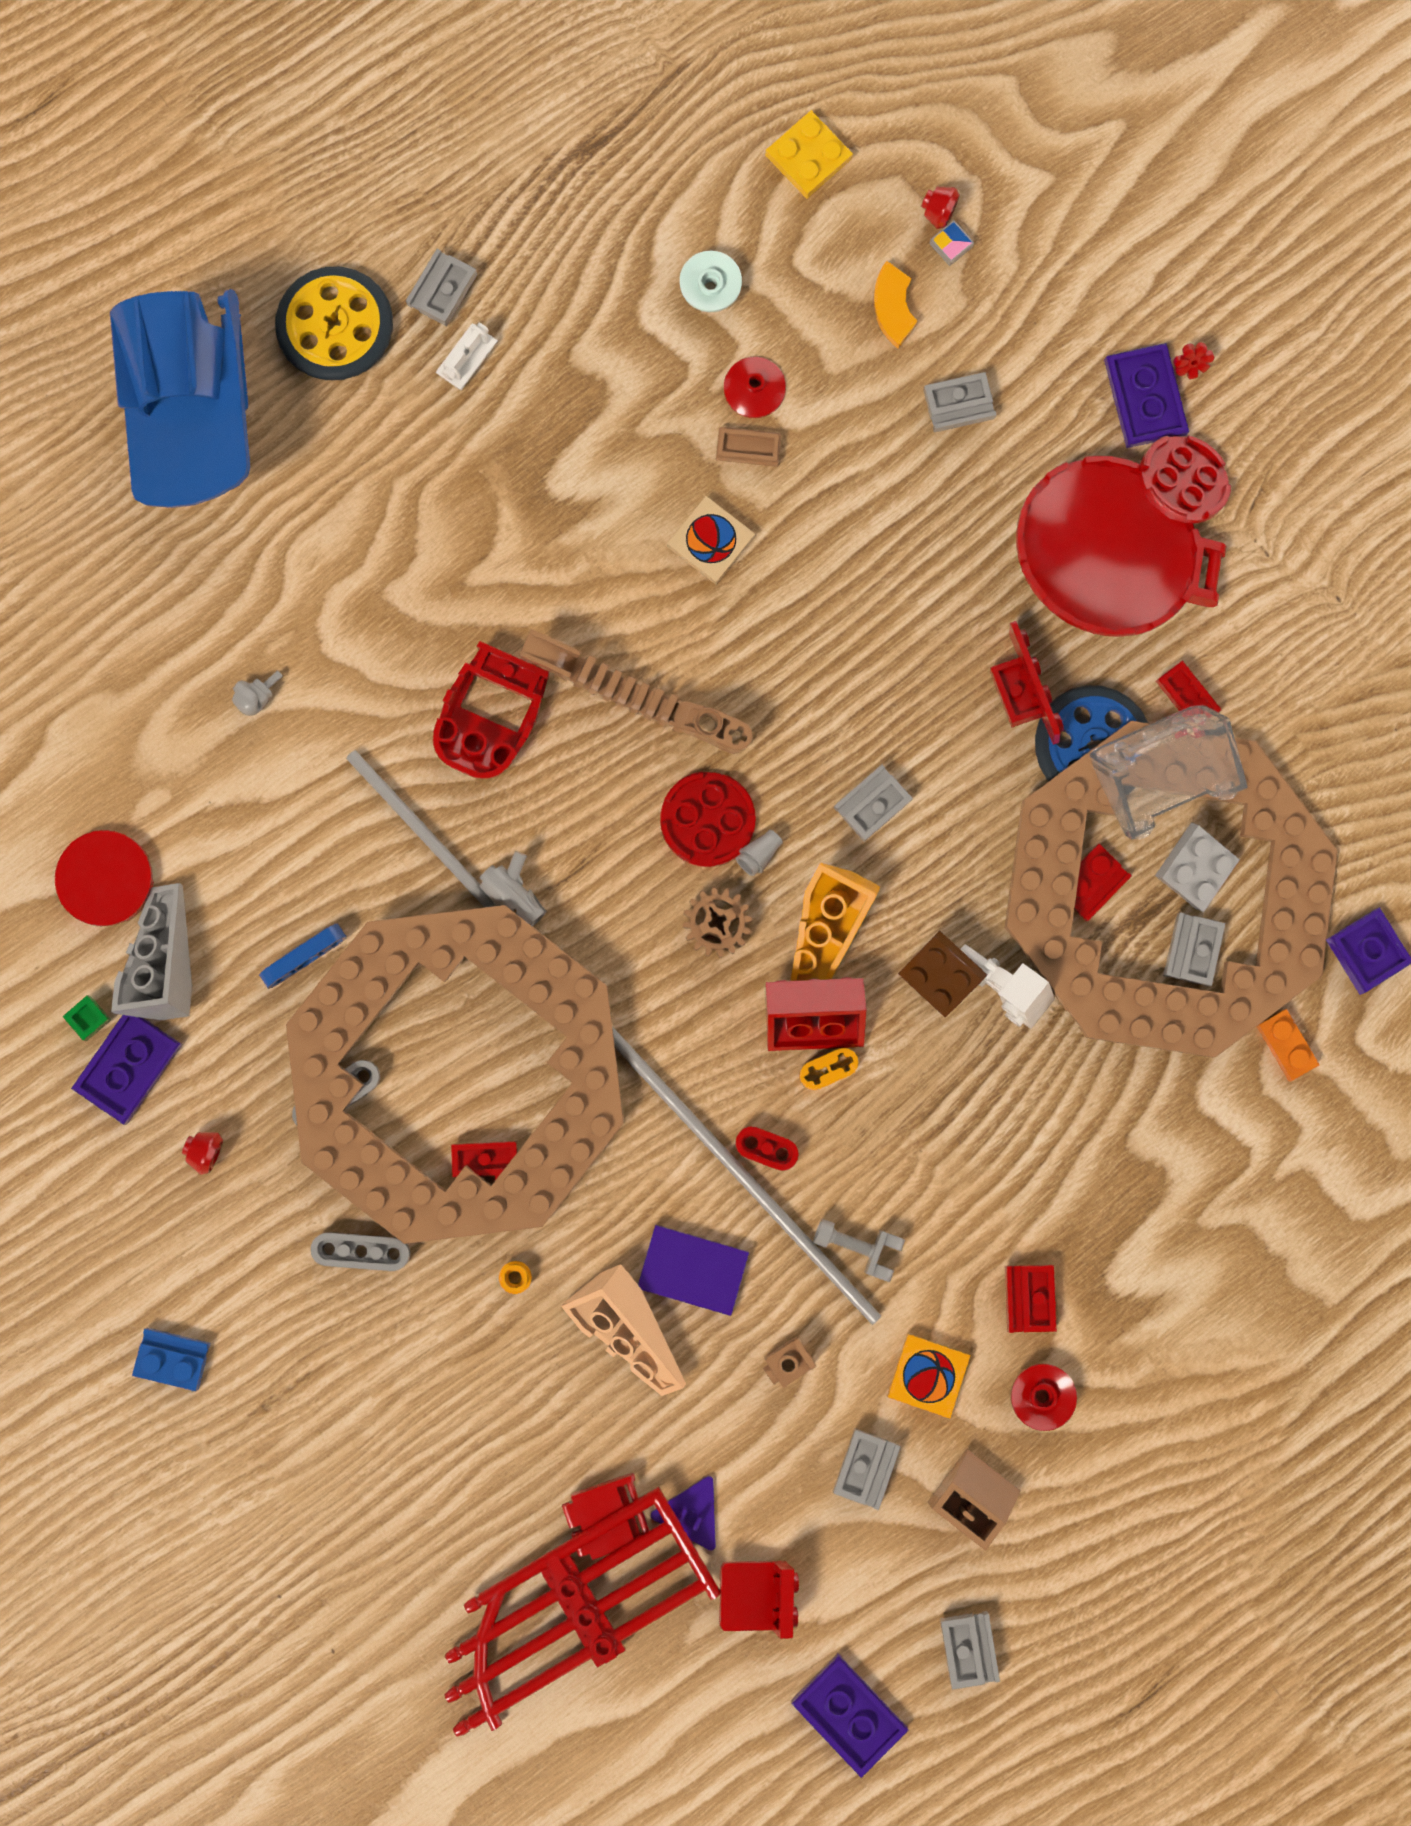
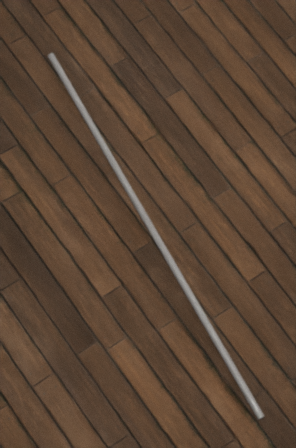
M356 750L351 752L346 758L482 906L484 908L497 906L479 887L480 883ZM613 1028L615 1049L872 1325L881 1318L877 1310Z

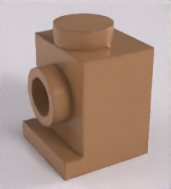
M796 1335L764 1357L768 1365L763 1369L773 1385L780 1382L784 1388L817 1366ZM785 1359L794 1361L792 1370L786 1371L782 1368V1362Z

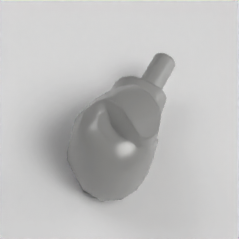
M276 671L264 683L259 679H255L251 684L243 680L238 681L233 687L235 693L232 701L234 705L247 716L256 715L264 708L269 701L268 699L273 696L269 688L283 677L282 674Z

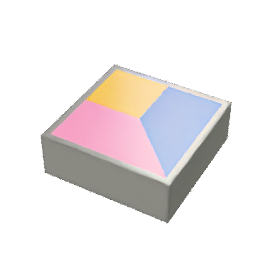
M953 220L932 237L929 244L951 266L973 247L974 242Z

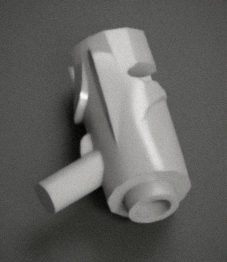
M515 851L508 870L502 865L498 868L494 865L490 866L480 876L483 882L479 887L497 906L505 905L512 911L516 909V914L533 927L547 911L542 907L532 890L527 891L522 886L523 880L520 877V872L527 855Z

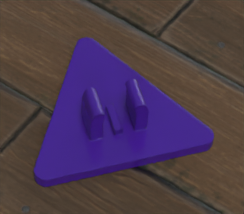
M706 1476L670 1499L668 1503L690 1540L712 1551L716 1547L713 1478ZM657 1509L651 1512V1518L660 1524L664 1522Z

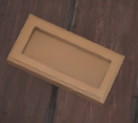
M719 427L716 461L778 467L781 433Z

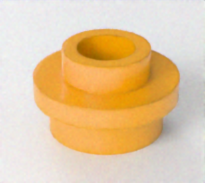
M521 1261L508 1262L499 1273L501 1287L511 1294L524 1292L532 1281L530 1268ZM518 1271L521 1274L522 1279L519 1283H513L510 1280L511 1272Z

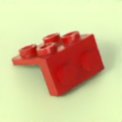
M786 1561L724 1562L720 1567L719 1626L723 1631L772 1630L780 1639L793 1638V1628L798 1626V1610L794 1606V1593L799 1591L798 1573L794 1572V1568Z

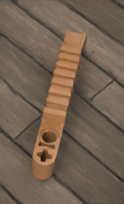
M532 629L519 654V657L549 670L567 682L568 680L574 683L573 686L583 687L592 695L598 694L602 696L601 699L611 700L616 703L615 705L621 708L626 707L634 714L640 713L644 715L643 718L650 721L651 719L658 721V724L664 727L666 725L673 727L672 730L677 733H687L728 753H741L752 741V730L746 723L714 708L678 700L679 697L674 694L666 697L663 695V690L657 688L656 691L649 689L650 685L644 682L641 685L635 683L636 679L631 676L626 679L621 676L622 672L616 669L614 672L609 671V665L603 662L598 666L594 664L597 658L589 655L586 659L579 657L581 651ZM702 717L713 719L715 730L711 732L702 730L699 726V719ZM735 731L741 733L740 739L743 740L739 741L737 745L732 743L733 737L731 735Z

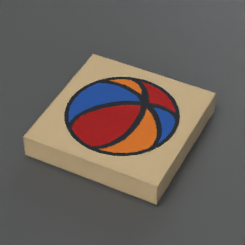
M705 496L669 540L667 547L717 585L755 538V533Z

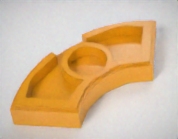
M886 261L876 281L873 298L874 308L877 316L876 319L882 332L899 349L916 327L918 321L910 313L906 303V291L911 283V278Z

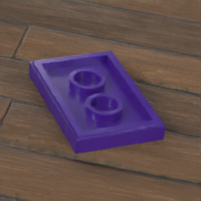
M1167 343L1105 357L1104 362L1126 448L1154 443L1164 436L1181 437L1189 433Z
M122 1015L71 1089L123 1125H127L183 1044L145 1018Z
M655 1225L638 1286L641 1290L731 1316L749 1252Z
M839 1654L791 1700V1704L860 1778L909 1731L904 1722Z

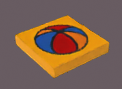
M907 1333L887 1397L950 1419L971 1355Z

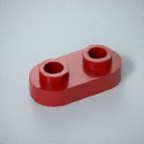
M752 1126L742 1129L736 1137L735 1145L740 1155L752 1161L780 1171L791 1169L798 1161V1148L794 1142L787 1138ZM750 1136L755 1137L758 1141V1145L754 1149H749L745 1145L746 1139ZM779 1148H785L788 1151V1157L783 1161L778 1160L776 1157V1151Z

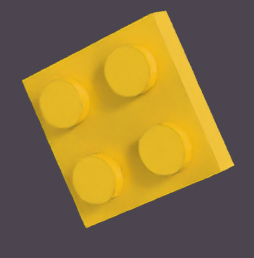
M810 110L766 149L765 156L808 199L852 160L853 153Z

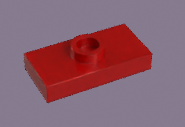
M1183 660L1155 681L1194 731L1222 711Z

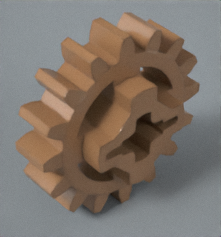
M716 887L712 888L710 896H707L702 890L699 902L694 899L689 901L694 909L692 911L684 910V915L690 918V921L683 923V928L691 929V933L686 936L687 941L693 939L697 941L694 946L696 951L702 946L705 947V955L707 957L710 956L712 950L717 951L719 958H722L723 950L728 949L733 955L735 953L734 944L737 943L742 947L745 945V941L741 938L742 934L750 935L751 930L746 928L745 924L752 922V917L744 916L749 906L748 904L739 906L738 903L741 896L738 894L733 899L730 898L729 889L727 888L723 895H718ZM714 902H723L732 908L727 910L716 907ZM703 908L706 914L704 922L696 927L697 914ZM710 910H712L717 918H725L726 921L723 922L724 935L717 927L710 928L709 925L712 923V913ZM739 919L738 931L732 938L729 932L730 924ZM708 935L717 937L721 944L710 943L704 940L703 937Z

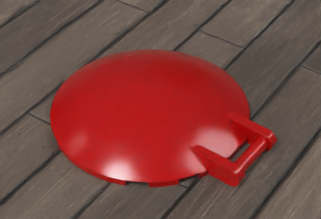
M1087 456L1083 460L1071 463L1065 462L1048 472L1030 491L1021 508L1016 529L1018 560L1026 581L1038 599L1052 613L1068 624L1086 632L1112 637L1133 636L1151 631L1175 616L1186 602L1204 607L1218 606L1220 595L1217 593L1221 559L1225 557L1227 548L1222 542L1200 537L1199 530L1195 529L1194 524L1173 520L1157 510L1148 500L1142 489L1139 477L1140 464L1123 458ZM1203 556L1209 557L1204 589L1198 587Z

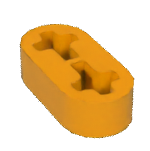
M847 1048L832 1051L803 1065L799 1073L800 1082L809 1090H818L855 1073L859 1063L858 1057L852 1050ZM842 1053L845 1058L851 1057L852 1063L848 1065L849 1071L844 1072L843 1068L831 1070L829 1065L839 1060L837 1055ZM813 1066L815 1070L826 1067L828 1073L819 1077L820 1083L818 1085H815L813 1081H806L805 1076L809 1074V1067Z

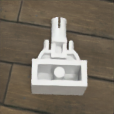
M966 944L960 949L987 974L979 985L983 987L985 984H988L999 994L1003 1003L1001 1007L1006 1011L1005 1016L1020 1027L1022 1024H1025L1031 1029L1055 1000L1049 982L1022 963L1014 975L999 967L1000 964L997 959L987 960Z

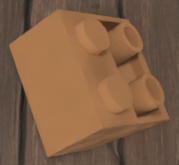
M967 1449L929 1499L928 1503L935 1512L986 1551L1005 1526L1021 1490Z

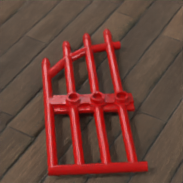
M659 1486L482 1591L477 1597H472L464 1604L468 1614L477 1611L482 1605H487L477 1633L460 1643L459 1647L455 1646L445 1654V1658L450 1664L462 1659L463 1655L467 1656L474 1651L473 1675L460 1682L458 1686L455 1685L450 1688L444 1695L447 1702L451 1703L462 1698L463 1694L467 1695L476 1689L482 1709L468 1716L467 1720L463 1719L453 1727V1732L457 1737L470 1732V1729H475L485 1722L488 1723L491 1731L498 1729L502 1725L498 1714L590 1659L593 1660L597 1668L604 1663L612 1661L619 1654L626 1651L621 1642L622 1640L704 1591L710 1600L717 1598L721 1594L719 1587ZM655 1505L664 1520L663 1523L580 1572L571 1557L572 1553ZM672 1534L681 1549L680 1552L597 1601L587 1583ZM689 1563L698 1580L616 1629L612 1627L604 1612L684 1564ZM541 1572L551 1590L495 1623L505 1594ZM558 1601L567 1616L566 1620L487 1666L488 1642ZM576 1631L584 1648L493 1702L488 1681L570 1632Z

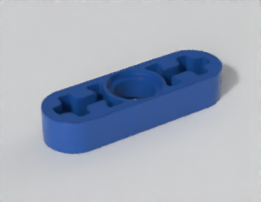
M338 923L331 925L260 972L259 976L268 989L273 988L341 944L347 937Z

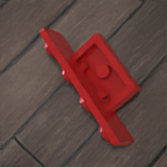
M1017 621L1010 622L1009 635L1018 658L990 667V674L1011 728L1042 718L1052 744H1057L1060 741V732L1064 731L1062 720L1058 713L1053 714L1049 704L1053 702L1047 684L1042 686L1038 675H1041V668L1037 658H1031L1027 649L1030 647V641L1026 630H1020Z

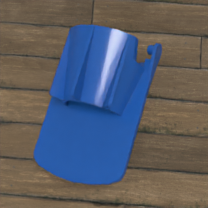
M233 289L226 290L224 295L217 298L219 307L226 310V314L221 315V327L208 322L200 295L191 291H165L139 295L118 303L110 311L117 404L125 410L131 489L135 500L144 505L165 508L194 506L215 499L236 488L249 475L250 455L245 412L248 409V395L239 299Z

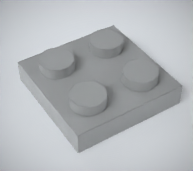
M1191 823L1155 876L1196 910L1204 912L1240 859L1202 827Z

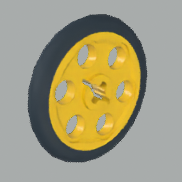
M323 267L312 270L298 278L286 290L279 302L275 316L276 337L279 347L287 360L301 372L327 381L345 380L358 376L370 369L384 354L390 343L393 331L392 310L389 300L381 287L365 274L345 267ZM327 287H335L338 290V295L334 300L326 301L321 297L322 291ZM361 297L367 300V306L362 311L356 312L350 308V304L355 298ZM305 305L311 306L314 311L309 319L303 320L297 317V311L300 307ZM338 317L341 325H335L330 330L328 321H334ZM361 327H367L372 332L371 337L363 342L356 340L354 337L355 332ZM308 335H313L318 338L317 345L309 350L301 347L302 339ZM336 346H342L347 349L346 356L339 361L333 360L330 357L331 350Z

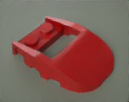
M479 641L476 646L479 651L470 664L465 662L458 673L459 676L451 689L447 690L442 700L444 702L440 718H437L433 731V746L438 757L449 767L473 778L489 779L501 775L511 766L528 739L538 718L549 678V671ZM475 676L532 701L518 732L461 707Z

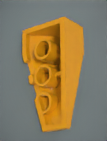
M820 862L804 893L803 909L790 981L832 979L881 886L852 871Z

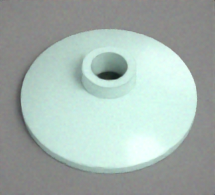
M703 251L697 253L684 264L680 273V289L683 297L691 306L700 311L718 312L724 310L735 302L741 291L742 276L740 269L731 257L722 252ZM708 282H713L716 284V288L709 290L705 285Z

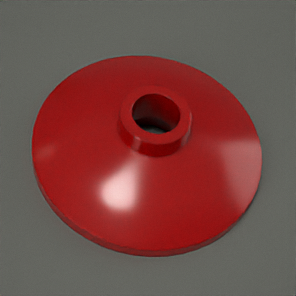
M748 357L736 362L729 369L724 379V395L727 403L736 413L747 418H762L772 414L779 408L785 397L786 382L782 371L776 364L762 357ZM757 379L761 385L754 388L750 386L749 382Z
M1036 1364L1023 1370L1015 1379L1011 1389V1404L1016 1416L1025 1425L1039 1431H1051L1063 1426L1072 1417L1077 1404V1392L1072 1379L1062 1369L1051 1364ZM1046 1390L1047 1399L1042 1402L1038 1401L1036 1398L1037 1392Z

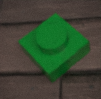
M86 995L62 1016L83 1041H88L111 1021L109 1016L89 995Z

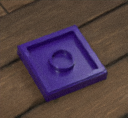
M1380 907L1326 939L1359 995L1368 992L1411 964L1410 955Z

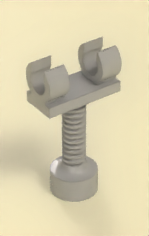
M823 1218L821 1219L814 1236V1244L826 1248L829 1243H834L868 1256L869 1260L864 1272L884 1281H891L894 1271L877 1264L883 1245L902 1251L904 1239L879 1230L875 1244L871 1245L865 1241L852 1238V1236L849 1237V1235L837 1233L834 1228L835 1223Z

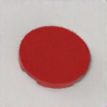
M1190 435L1187 438L1164 436L1152 444L1141 460L1139 477L1145 495L1157 510L1173 520L1192 524L1210 520L1226 505L1231 493V485L1224 468L1226 463L1214 448L1196 437Z
M702 771L682 778L669 790L661 808L660 826L666 844L681 860L698 867H717L736 859L740 854L739 850L750 843L755 830L756 813L750 795L738 781L728 775Z
M109 830L89 832L75 839L63 851L55 870L56 893L66 911L81 922L99 927L117 925L135 917L144 908L154 884L149 856L142 846L124 834Z

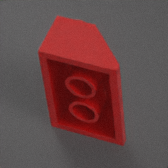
M844 977L828 980L809 979L806 981L778 980L766 982L767 1051L864 1047L867 1009L863 978Z

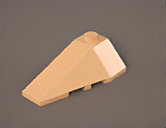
M621 1264L598 1274L562 1304L561 1307L589 1338L594 1334L607 1344L606 1351L613 1357L618 1354L631 1364V1371L661 1396L684 1388L686 1382L641 1288Z

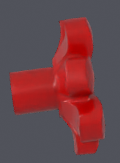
M1199 342L1196 346L1189 343L1182 348L1184 355L1176 356L1173 362L1176 367V374L1179 376L1187 374L1188 379L1191 380L1198 378V370L1203 373L1210 368L1209 363L1214 361L1215 356L1212 350H1207L1205 343Z

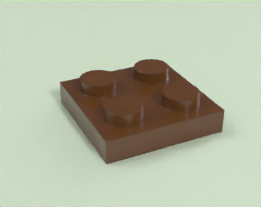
M940 930L898 973L945 1018L987 976L977 964Z

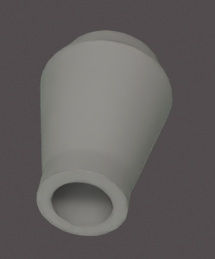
M768 830L764 835L740 849V854L736 857V861L747 874L755 876L757 873L763 872L778 847L783 844V841L773 830Z

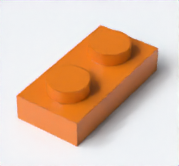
M1287 1009L1279 1011L1256 1026L1288 1081H1293L1320 1065Z

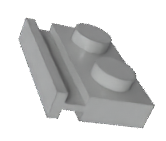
M436 249L408 296L406 303L409 307L419 310L420 313L447 327L475 280L477 271L466 263L450 255L447 256L441 250Z
M986 372L924 386L923 391L930 419H932L934 433L993 420L996 417Z
M882 764L834 806V809L840 813L848 825L865 842L910 803L913 798L889 774Z
M1181 912L1177 913L1163 976L1174 977L1208 987L1212 986L1226 923L1198 916H1190Z
M854 1428L833 1488V1493L879 1510L901 1446Z
M984 1611L979 1614L971 1613L941 1618L940 1623L952 1690L984 1685L988 1682H1000L989 1613Z

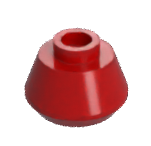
M937 186L934 191L930 189L927 191L921 207L926 209L924 216L936 229L945 228L960 197L957 188Z
M198 1132L195 1137L189 1136L182 1150V1154L186 1155L185 1162L200 1175L210 1173L220 1154L223 1139L217 1132Z

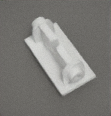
M472 323L438 368L436 374L459 390H462L498 340L488 334L489 330L483 324L478 323L476 326Z

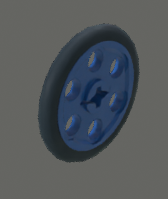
M1085 685L1070 689L1056 697L1050 703L1053 714L1058 713L1064 727L1063 732L1070 735L1071 744L1068 748H1060L1057 744L1053 745L1044 721L1040 718L1035 734V753L1039 767L1046 779L1050 781L1065 770L1070 761L1079 760L1093 749L1087 748L1083 751H1078L1087 746L1091 741L1090 737L1094 741H1101L1110 737L1130 721L1149 722L1142 710L1129 697L1115 689L1098 685ZM1077 707H1084L1088 710L1090 714L1088 723L1081 724L1075 720L1074 710ZM1107 712H1115L1120 716L1121 724L1118 728H1111L1106 724L1105 715ZM1123 786L1121 798L1131 793L1135 788Z

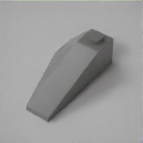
M176 883L152 887L138 921L140 930L134 944L129 943L126 951L129 958L123 972L118 971L114 982L111 1012L119 1015L156 1020L188 1017L190 1015L192 979L183 885Z

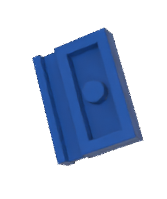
M145 1328L132 1376L192 1391L199 1390L208 1348H210L211 1343L152 1328Z

